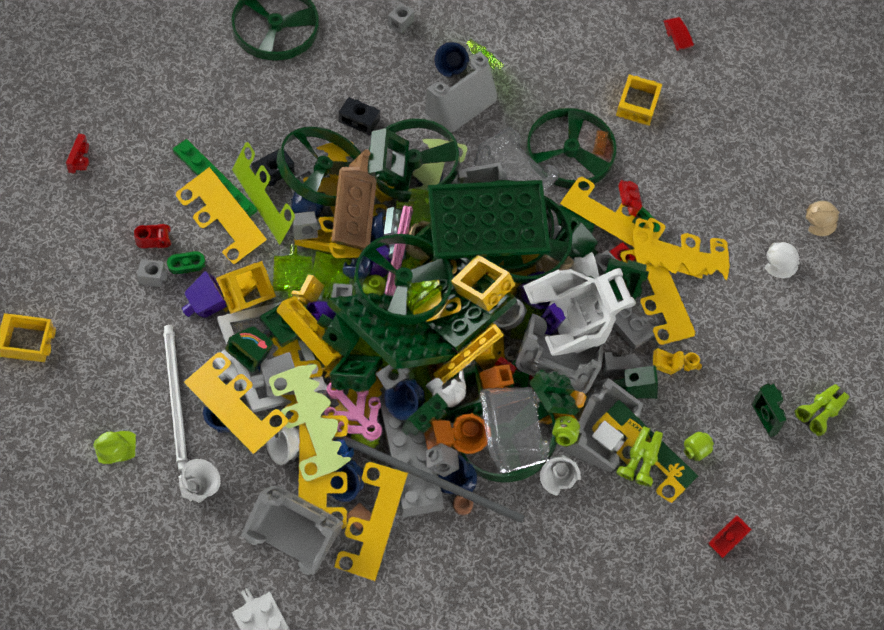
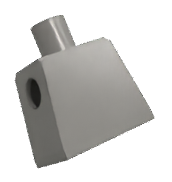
M290 352L262 362L260 364V375L250 377L253 384L252 388L264 386L267 396H275L269 379L274 375L295 368ZM278 378L274 382V387L282 391L287 387V381L284 378ZM293 390L283 395H294L295 393Z

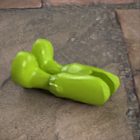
M837 384L832 385L821 394H817L814 398V403L801 405L795 410V416L805 423L820 408H824V411L816 416L809 425L810 430L817 436H822L826 432L828 418L837 416L839 410L850 398L846 392L837 397V399L833 397L840 389Z
M644 426L634 446L630 449L631 460L626 467L620 466L616 473L627 480L633 481L639 461L643 459L641 470L637 474L635 482L651 487L653 479L650 477V468L658 461L657 456L663 433L655 431L651 442H647L651 429Z

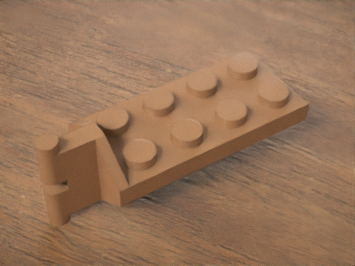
M367 149L350 163L349 167H342L339 170L332 243L359 250H364L370 244L376 179L368 174L370 151Z

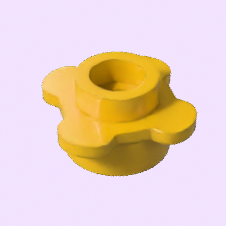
M690 352L683 355V369L685 371L700 370L702 368V364L699 363L700 357L696 353Z

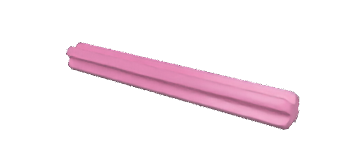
M403 207L397 234H408L413 213L412 207ZM398 243L394 246L391 265L396 270L401 268L406 244ZM390 271L385 288V295L393 296L396 290L394 284L395 275Z

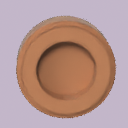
M457 495L453 501V509L460 515H466L472 511L474 503Z

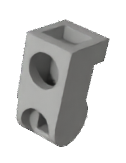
M604 352L602 357L604 377L625 376L626 369L639 368L641 364L639 357L634 354H629L626 357H613L612 352Z

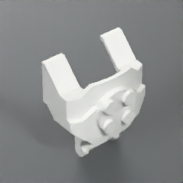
M620 268L614 269L596 279L587 277L572 269L561 271L558 269L524 285L531 304L550 301L549 306L555 303L557 307L563 310L566 317L558 328L560 335L545 337L552 356L573 352L578 354L593 346L597 347L605 343L616 320L615 315L621 310L636 304L634 298L629 294ZM612 279H615L623 297V301L619 303L609 283Z

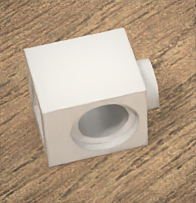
M605 420L592 435V439L610 453L614 450L618 451L624 444L622 441L624 438L623 434Z

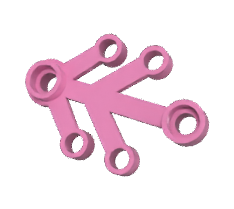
M329 383L327 386L328 396L332 399H338L349 412L336 411L335 408L329 407L324 412L325 416H328L329 412H334V415H344L348 420L358 421L361 426H351L348 424V433L362 434L365 439L370 441L377 440L382 434L381 425L377 422L378 411L381 408L380 399L378 397L370 398L369 407L371 411L368 421L364 416L366 396L369 391L357 392V406H355L343 393V390H331L332 385ZM373 402H378V405L372 406L371 404ZM343 421L338 423V433L342 431L340 427L344 426ZM369 428H375L373 432L368 431Z

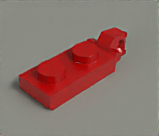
M621 180L618 187L622 205L628 207L629 215L636 217L637 212L642 208L638 185L632 181Z

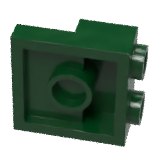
M610 258L604 274L620 268L630 296L634 300L637 297L640 298L643 290L641 284L643 281L646 282L649 271L646 270V265L632 260H628L626 263ZM615 279L610 280L609 283L615 297L623 300Z
M277 305L262 314L260 321L272 332L275 340L283 348L296 339L298 342L302 339L277 312L279 307Z
M349 354L347 358L343 357L329 373L332 388L337 390L353 389L356 392L369 391L376 382L375 373L383 364L382 357Z
M539 370L529 382L548 412L576 415L579 411L575 399L570 396L575 389L567 376L560 375L558 372L546 373L545 370Z
M767 383L759 388L760 390L751 405L771 438L779 433L787 419L784 410L780 408L784 401L782 392L776 388L775 384L770 385V383Z
M436 393L406 420L401 431L406 436L410 432L415 436L420 432L424 434L431 428L432 425L430 423L434 419L439 421L446 414L445 409L448 404Z

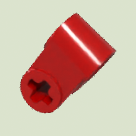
M167 224L140 225L134 230L135 243L137 247L143 249L168 248L171 246V240L169 239L171 228Z

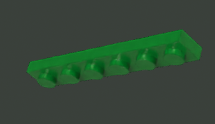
M188 139L172 148L173 152L197 176L210 167L249 217L258 212L257 208Z

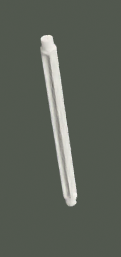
M172 325L164 326L163 337L165 339L177 457L176 464H178V471L182 472L184 465L188 462L186 454L175 349V333L173 332Z

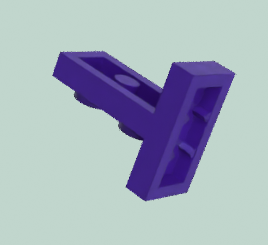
M555 303L550 305L541 316L547 322L545 334L550 336L555 334L566 319L563 310L557 307Z

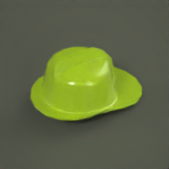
M111 431L101 434L93 444L98 462L111 464L134 458L136 434L130 431Z

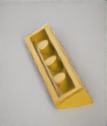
M295 296L281 302L277 312L325 367L343 356L322 339L326 330L316 324L318 321Z
M494 324L433 375L435 378H440L443 384L446 383L504 336L503 332Z

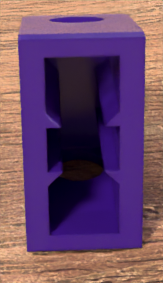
M205 271L185 291V296L189 303L181 309L187 317L196 313L206 318L226 308V301L215 276Z

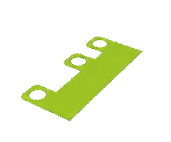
M246 142L232 171L280 245L295 219V214L289 204H285L279 214L265 192V188L270 181V175L263 165L260 166L257 174L254 175L250 165L255 157V152L250 144ZM247 147L250 148L252 153L250 159H247L245 156V149ZM261 171L266 173L267 180L265 183L260 180ZM286 209L291 212L290 221L285 219L284 212Z

